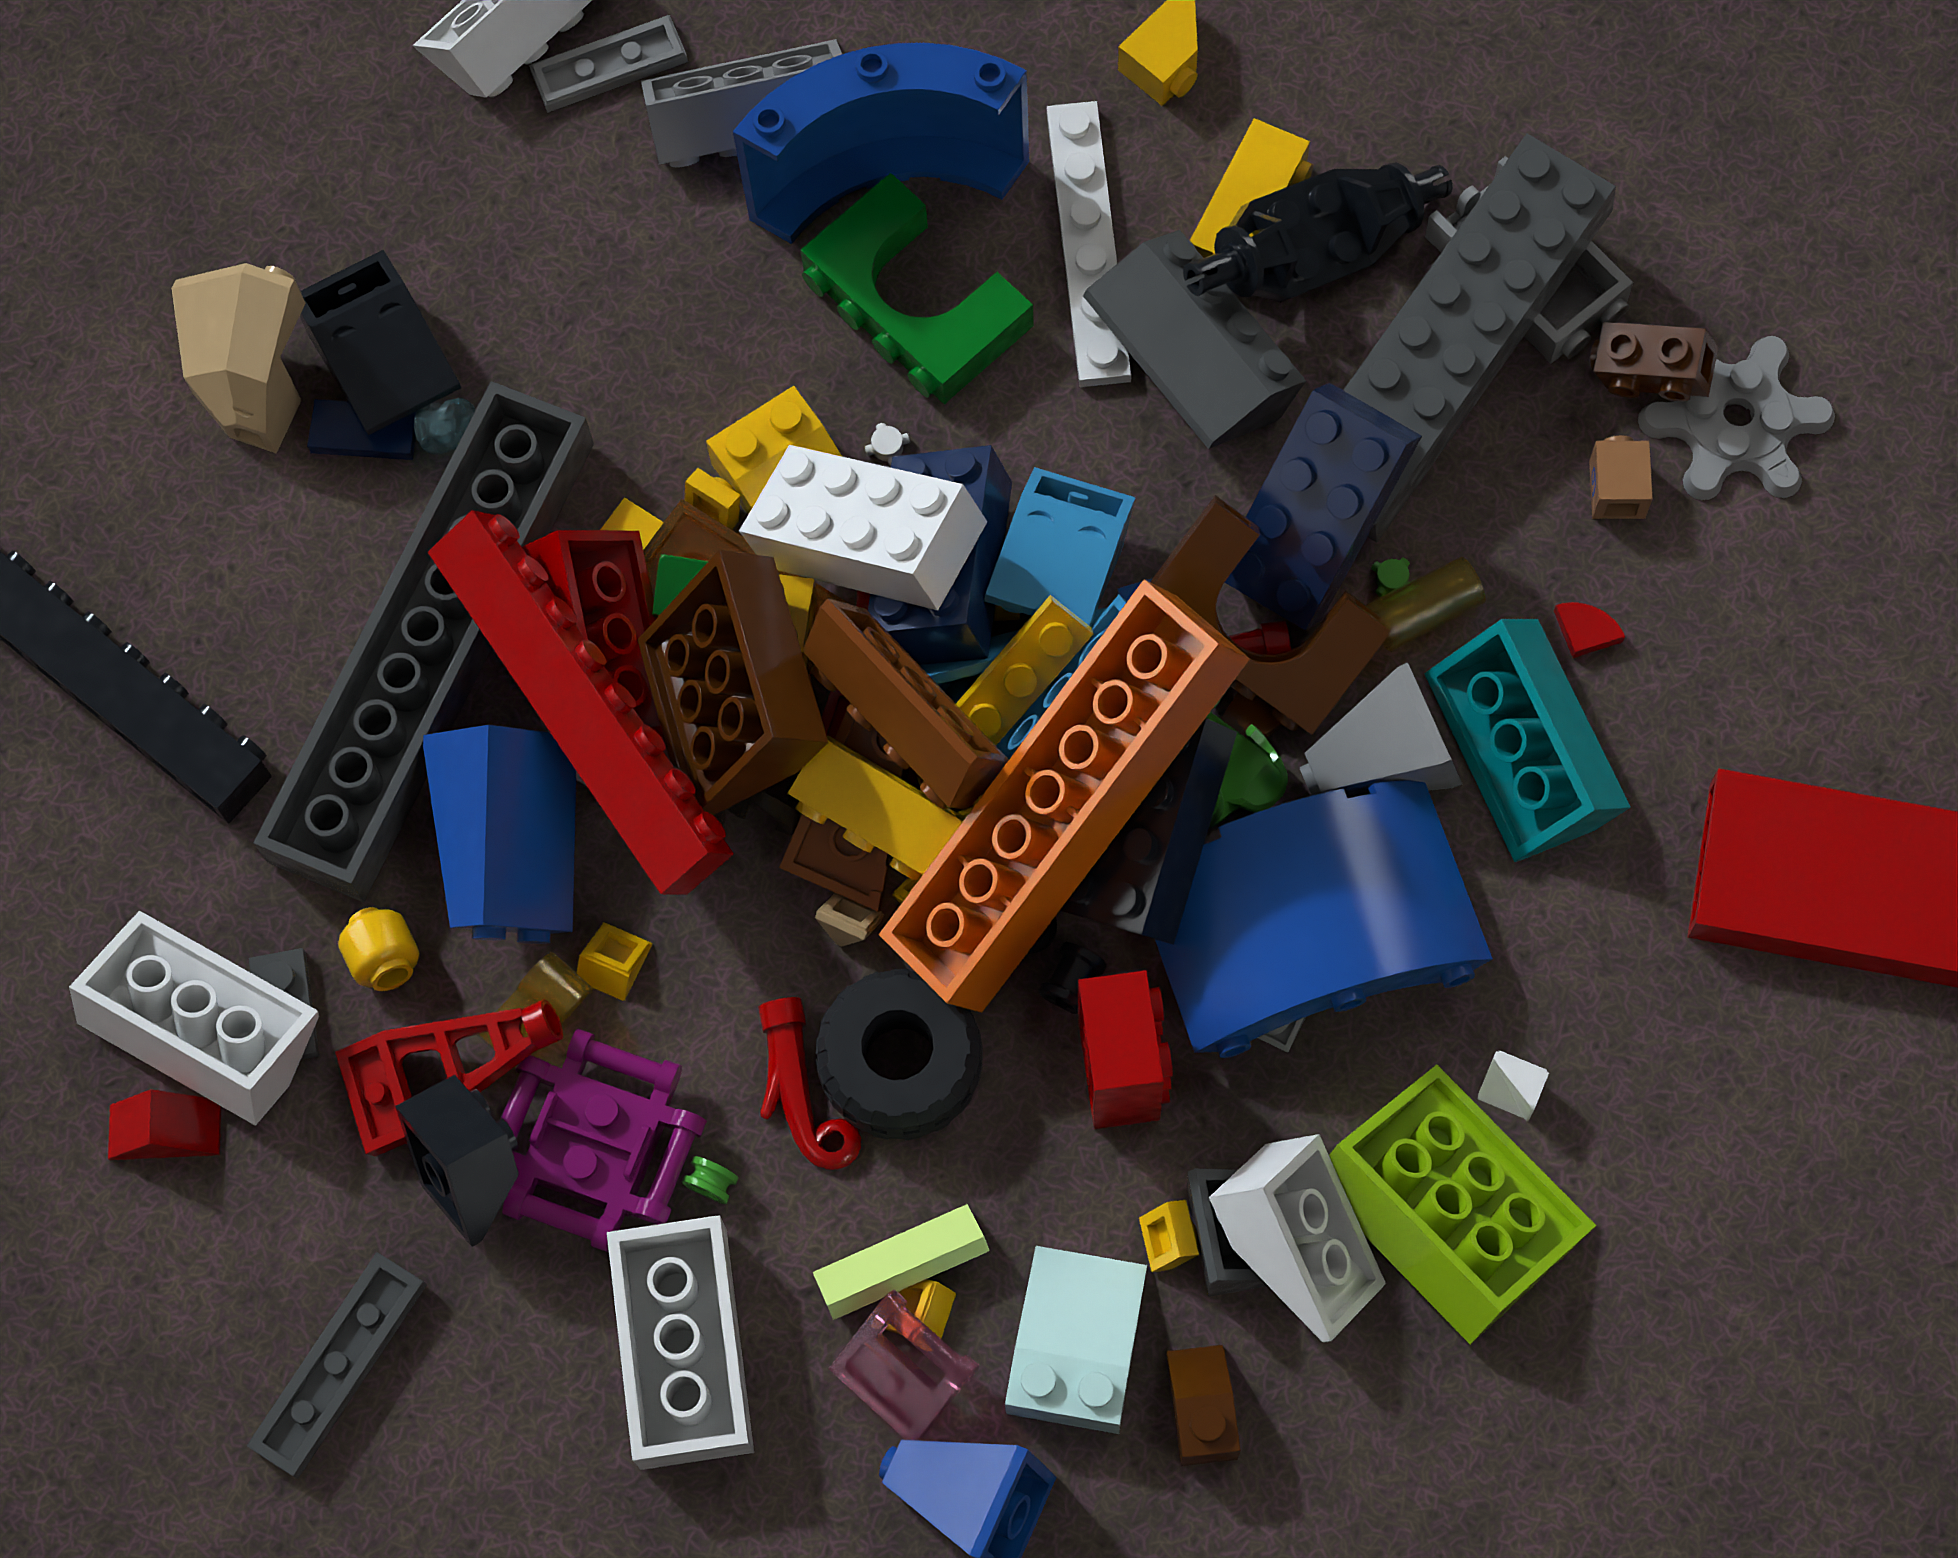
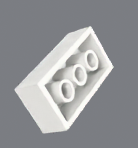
M789 445L739 532L756 555L774 557L777 570L939 610L987 524V520L963 484Z
M720 1215L607 1232L632 1461L640 1470L754 1453L727 1230Z

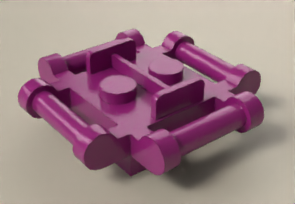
M577 1029L571 1038L562 1068L531 1055L521 1061L515 1069L519 1076L501 1119L508 1123L516 1138L539 1083L554 1088L552 1092L548 1093L530 1136L529 1142L531 1144L526 1156L512 1151L519 1175L504 1201L503 1215L517 1220L525 1216L589 1239L591 1240V1247L605 1252H609L607 1232L620 1230L625 1216L631 1215L657 1225L667 1223L672 1210L667 1205L695 1137H701L707 1123L704 1118L697 1114L669 1107L680 1080L682 1065L668 1060H664L660 1064L595 1041V1034L581 1029ZM587 1061L654 1084L650 1099L582 1076ZM664 1127L674 1130L647 1198L638 1197V1191ZM538 1184L604 1208L605 1211L600 1219L536 1197L533 1193Z

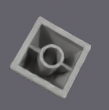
M1408 663L1397 667L1305 752L1308 763L1299 767L1312 796L1344 788L1347 798L1369 794L1368 788L1373 783L1412 780L1425 782L1428 791L1454 788L1462 785L1461 779Z

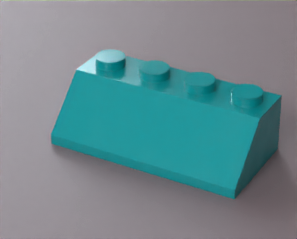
M1501 619L1424 673L1514 862L1593 832L1631 808L1538 619Z

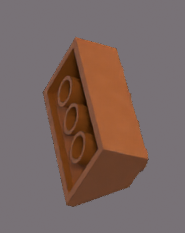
M827 599L820 606L802 651L815 664L810 669L813 676L828 690L835 692L838 689L851 703L846 708L848 713L865 729L871 731L875 728L887 741L883 746L887 755L903 769L907 770L911 767L924 780L920 785V789L935 805L942 809L948 806L949 808L967 810L990 786L1009 759L866 609Z

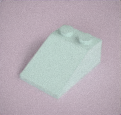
M1040 1246L1035 1247L1005 1401L1006 1414L1119 1434L1147 1265Z

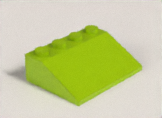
M1437 1064L1343 1139L1329 1154L1365 1237L1470 1345L1597 1226Z

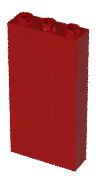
M1718 768L1709 786L1687 938L1958 988V811Z

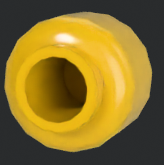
M368 907L356 912L349 919V924L341 932L338 941V947L356 983L368 988H374L377 991L395 989L408 981L413 974V968L416 966L420 954L402 915L389 909L379 910L375 907Z

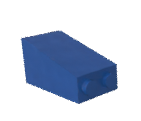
M483 725L423 735V749L450 928L472 929V939L506 940V932L517 933V942L527 944L550 943V934L573 932L576 770L552 734L542 731Z

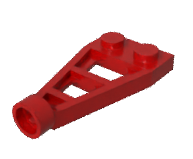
M543 999L523 1009L516 1008L384 1030L336 1051L335 1054L365 1154L376 1157L407 1143L395 1108L396 1105L412 1097L402 1066V1061L406 1056L430 1050L438 1051L447 1078L456 1075L470 1092L477 1089L481 1093L533 1052L563 1039L562 1025L551 1003ZM522 1023L524 1024L528 1037H524L521 1032ZM489 1032L495 1056L486 1064L465 1074L456 1043L460 1039Z

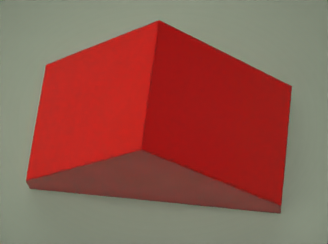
M153 1089L110 1105L108 1159L127 1160L220 1155L221 1106L206 1097Z

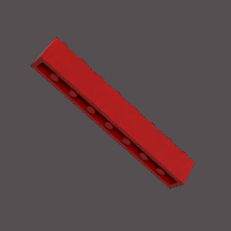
M471 510L427 553L659 893L664 895H688L734 854L723 839L726 836L723 826L712 814L704 811L693 795L696 790L692 781L685 773L674 768L663 752L666 746L660 735L653 728L645 725L633 709L636 707V702L631 693L623 685L613 680L604 667L607 663L604 654L594 643L584 638L575 625L577 616L572 608L565 601L556 597L546 583L548 574L538 561L528 556L517 540L520 538L516 527L503 515H493Z

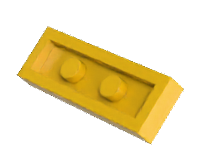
M1050 595L956 704L997 745L1094 635L1092 627Z

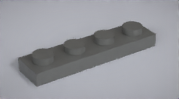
M376 1252L247 1444V1447L298 1479L427 1284Z

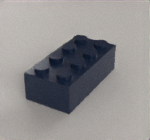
M1331 383L1314 389L1246 515V518L1259 526L1260 535L1224 583L1305 631L1321 621L1422 436Z
M992 445L892 457L891 468L963 484L984 515L987 524L939 610L870 594L868 612L919 665L988 659L995 604L985 602L984 598L1005 540L1012 481Z

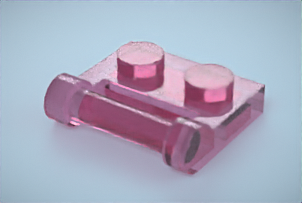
M894 1289L880 1301L828 1369L905 1440L921 1441L958 1392L979 1369V1365L967 1354L963 1357L958 1355L905 1307L907 1300ZM889 1324L946 1374L939 1385L882 1334Z

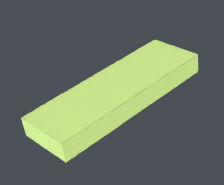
M968 1204L816 1270L813 1274L834 1320L987 1253L990 1250Z

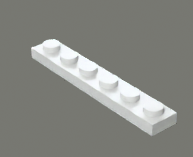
M1097 101L1047 106V121L1079 387L1131 382L1127 349L1083 297L1087 288L1117 265Z

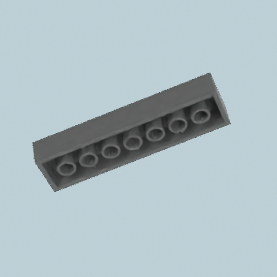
M1526 133L1343 390L1422 436L1368 535L1376 543L1531 327L1534 318L1543 310L1613 211L1615 185Z

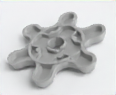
M1767 336L1756 341L1751 348L1748 358L1736 364H1726L1716 359L1709 397L1691 396L1690 400L1683 402H1654L1645 406L1639 413V427L1647 436L1657 439L1676 437L1684 440L1690 446L1693 453V461L1684 474L1683 485L1686 492L1693 498L1709 500L1715 497L1721 491L1725 478L1736 471H1748L1756 475L1761 480L1765 490L1778 498L1793 496L1799 490L1802 478L1798 468L1787 455L1786 448L1788 442L1798 434L1825 433L1833 425L1835 413L1827 399L1818 396L1797 397L1789 394L1781 386L1780 374L1788 363L1789 351L1784 341L1780 338ZM1727 405H1741L1750 410L1752 421L1744 426L1732 425L1725 419L1723 410Z

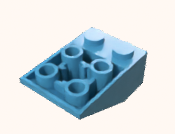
M1034 467L1021 494L984 601L1001 606L1004 610L1012 613H1025L1032 616L1051 595L1090 626L1122 552L1136 497Z

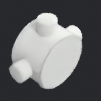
M880 423L876 425L877 430L872 435V444L865 446L867 456L874 454L878 459L888 461L889 466H891L892 457L900 456L903 451V445L910 443V439L907 433L901 435L896 428Z

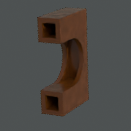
M1215 495L1150 582L1178 596L1250 658L1230 685L1233 689L1249 700H1253L1256 695L1264 699L1274 707L1270 712L1271 715L1288 729L1296 732L1301 726L1307 732L1313 734L1392 632L1390 624L1345 590L1312 635L1298 647L1279 654H1260L1239 646L1227 635L1220 624L1216 611L1217 598L1224 582L1259 537L1260 532L1259 526Z

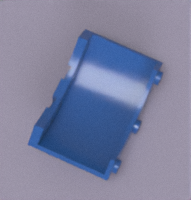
M894 43L867 47L841 54L793 76L761 100L733 130L749 220L792 244L812 221L837 204L840 198L864 187L867 189L874 187L889 173H892L899 181H907L910 177L940 178V181L967 185L1003 200L1029 163L1027 70L1002 58L973 49L934 43Z
M1403 780L1373 783L1368 788L1369 794L1347 798L1344 788L1284 803L1218 827L1222 837L1203 845L1174 945L1156 940L1194 1053L1218 1052L1220 1058L1233 1057L1249 1050L1252 1047L1250 1041L1286 1024L1332 1007L1335 1012L1347 1011L1365 1003L1368 996L1417 985L1443 983L1445 988L1459 986L1475 977L1474 969L1493 959L1425 782Z

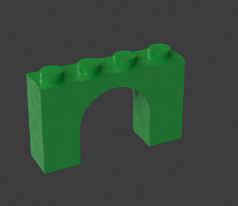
M889 173L800 250L804 269L802 277L816 295L822 297L827 293L839 304L837 311L851 328L858 330L862 326L874 338L872 339L874 348L887 362L892 364L898 360L909 371L907 374L908 379L919 393L925 397L934 394L943 404H946L1034 326L1033 304L1001 274L996 272L958 306L938 316L923 318L908 316L887 305L875 288L881 270L896 254L928 228L926 205L892 173Z

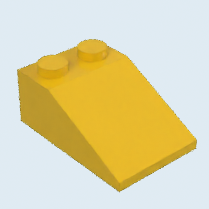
M795 386L790 387L706 440L712 466L722 479L730 483L735 491L741 494L740 505L747 514L750 513L789 445L842 457L825 427ZM791 574L792 576L803 577V576Z

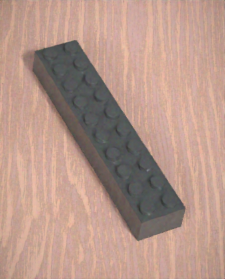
M490 382L253 842L267 863L363 903L365 902L427 778L423 735L451 730L492 649V646L427 552L471 510L493 515L500 514L506 517L518 530L520 538L517 541L521 547L548 535L594 445L586 417L498 383Z

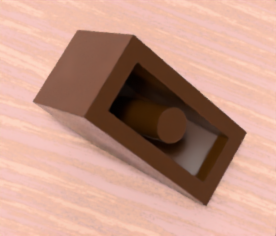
M1223 1345L1166 1351L1181 1466L1238 1460L1241 1449L1233 1391Z

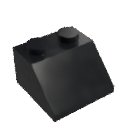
M453 1075L396 1105L395 1108L421 1186L471 1247L484 1239L519 1175L512 1151L518 1149V1143L512 1129L504 1119L495 1121L492 1118L491 1110L480 1091L475 1089L470 1092L456 1075Z

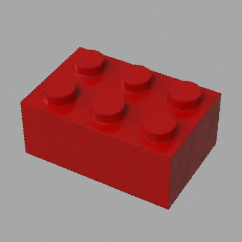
M1147 970L1078 980V1024L1094 1129L1158 1121L1161 1116V1105L1170 1103V1076H1173L1169 1044L1168 1042L1161 1043V1035H1163L1162 1021H1164L1160 987L1149 988Z

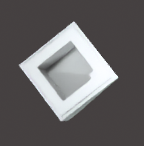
M1496 1051L1478 1093V1100L1529 1121L1549 1073L1544 1068L1505 1052Z

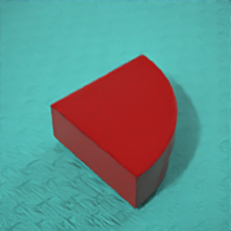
M1577 602L1561 603L1555 606L1554 613L1572 658L1623 643L1625 635L1622 629L1603 610L1592 605Z

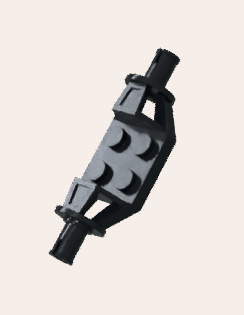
M1397 162L1385 164L1379 169L1329 170L1242 205L1230 225L1222 228L1216 234L1214 243L1215 254L1196 262L1187 263L1183 269L1184 280L1186 281L1201 274L1204 275V278L1199 279V281L1187 285L1190 292L1195 296L1203 295L1209 290L1227 284L1240 297L1255 295L1281 303L1373 265L1403 233L1413 232L1422 224L1424 204L1448 197L1453 189L1452 180L1436 186L1433 185V182L1437 179L1449 175L1448 171L1441 165L1433 166L1429 170L1414 176L1405 166ZM1264 269H1267L1269 274H1264Z

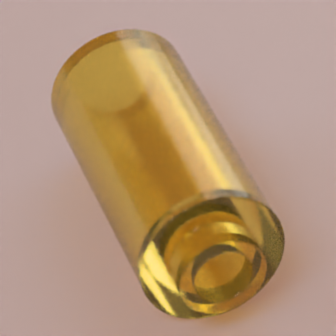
M1460 556L1366 604V606L1389 622L1392 632L1383 642V646L1392 652L1485 604L1486 596L1476 571L1464 557Z

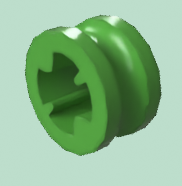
M694 1156L691 1161V1165L694 1167L693 1173L689 1176L685 1175L681 1181L682 1184L700 1195L718 1203L727 1204L730 1198L726 1192L727 1188L730 1185L737 1184L738 1176L717 1163Z

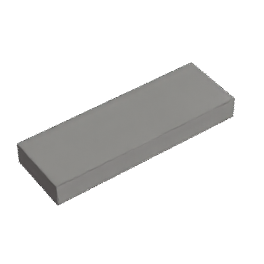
M670 15L530 64L529 67L548 113L688 62L673 21Z

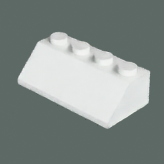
M462 0L413 46L469 95L486 98L488 96L494 97L509 87L513 81L511 75L522 64L527 65L536 61L547 51L549 46L546 42L558 31L564 32L575 26L584 16L582 9L592 0Z
M138 911L69 986L77 1024L255 1126L290 1086L319 1018L318 1010L141 911Z

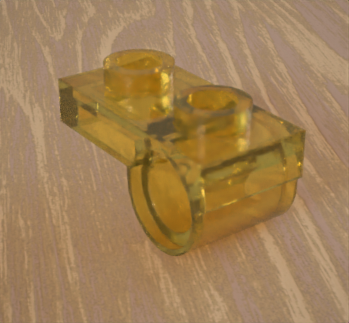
M549 952L528 972L517 986L516 991L496 1012L516 1008L523 1009L546 999L554 1007L562 1025L591 994L593 988L555 953ZM522 1023L521 1032L524 1037H528L524 1024ZM489 1032L477 1034L481 1040L494 1050Z

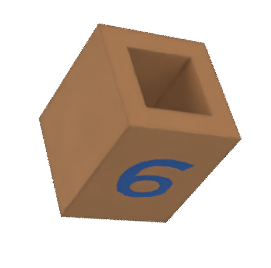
M1622 435L1608 437L1603 441H1596L1589 460L1592 519H1645L1653 500L1649 441H1634L1633 438Z

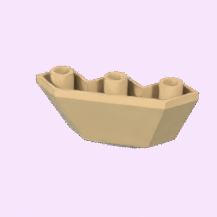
M244 263L175 280L172 286V296L183 377L190 390L229 438L277 453L301 402L292 379L281 360V354L306 304L294 277L287 271L275 266H266L265 269Z

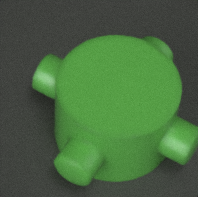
M1405 558L1400 560L1388 559L1382 564L1378 561L1373 564L1371 570L1377 573L1376 583L1378 586L1375 593L1379 597L1384 598L1386 594L1395 595L1402 591L1410 594L1414 586L1408 582L1409 561Z

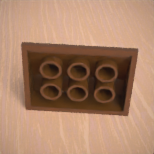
M719 550L637 639L670 762L674 768L681 770L689 777L696 790L695 794H693L703 810L713 816L799 772L828 743L825 725L820 716L812 689L811 678L807 672L798 641V634L794 628L774 557Z

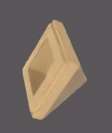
M834 893L817 910L815 919L832 940L842 947L865 940L880 924L884 914L881 911L877 912Z

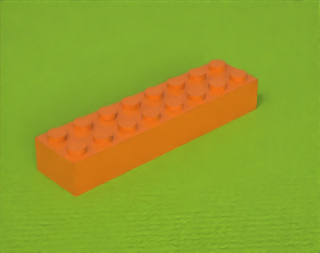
M1144 579L878 935L947 1004L982 1013L1250 658L1178 596Z

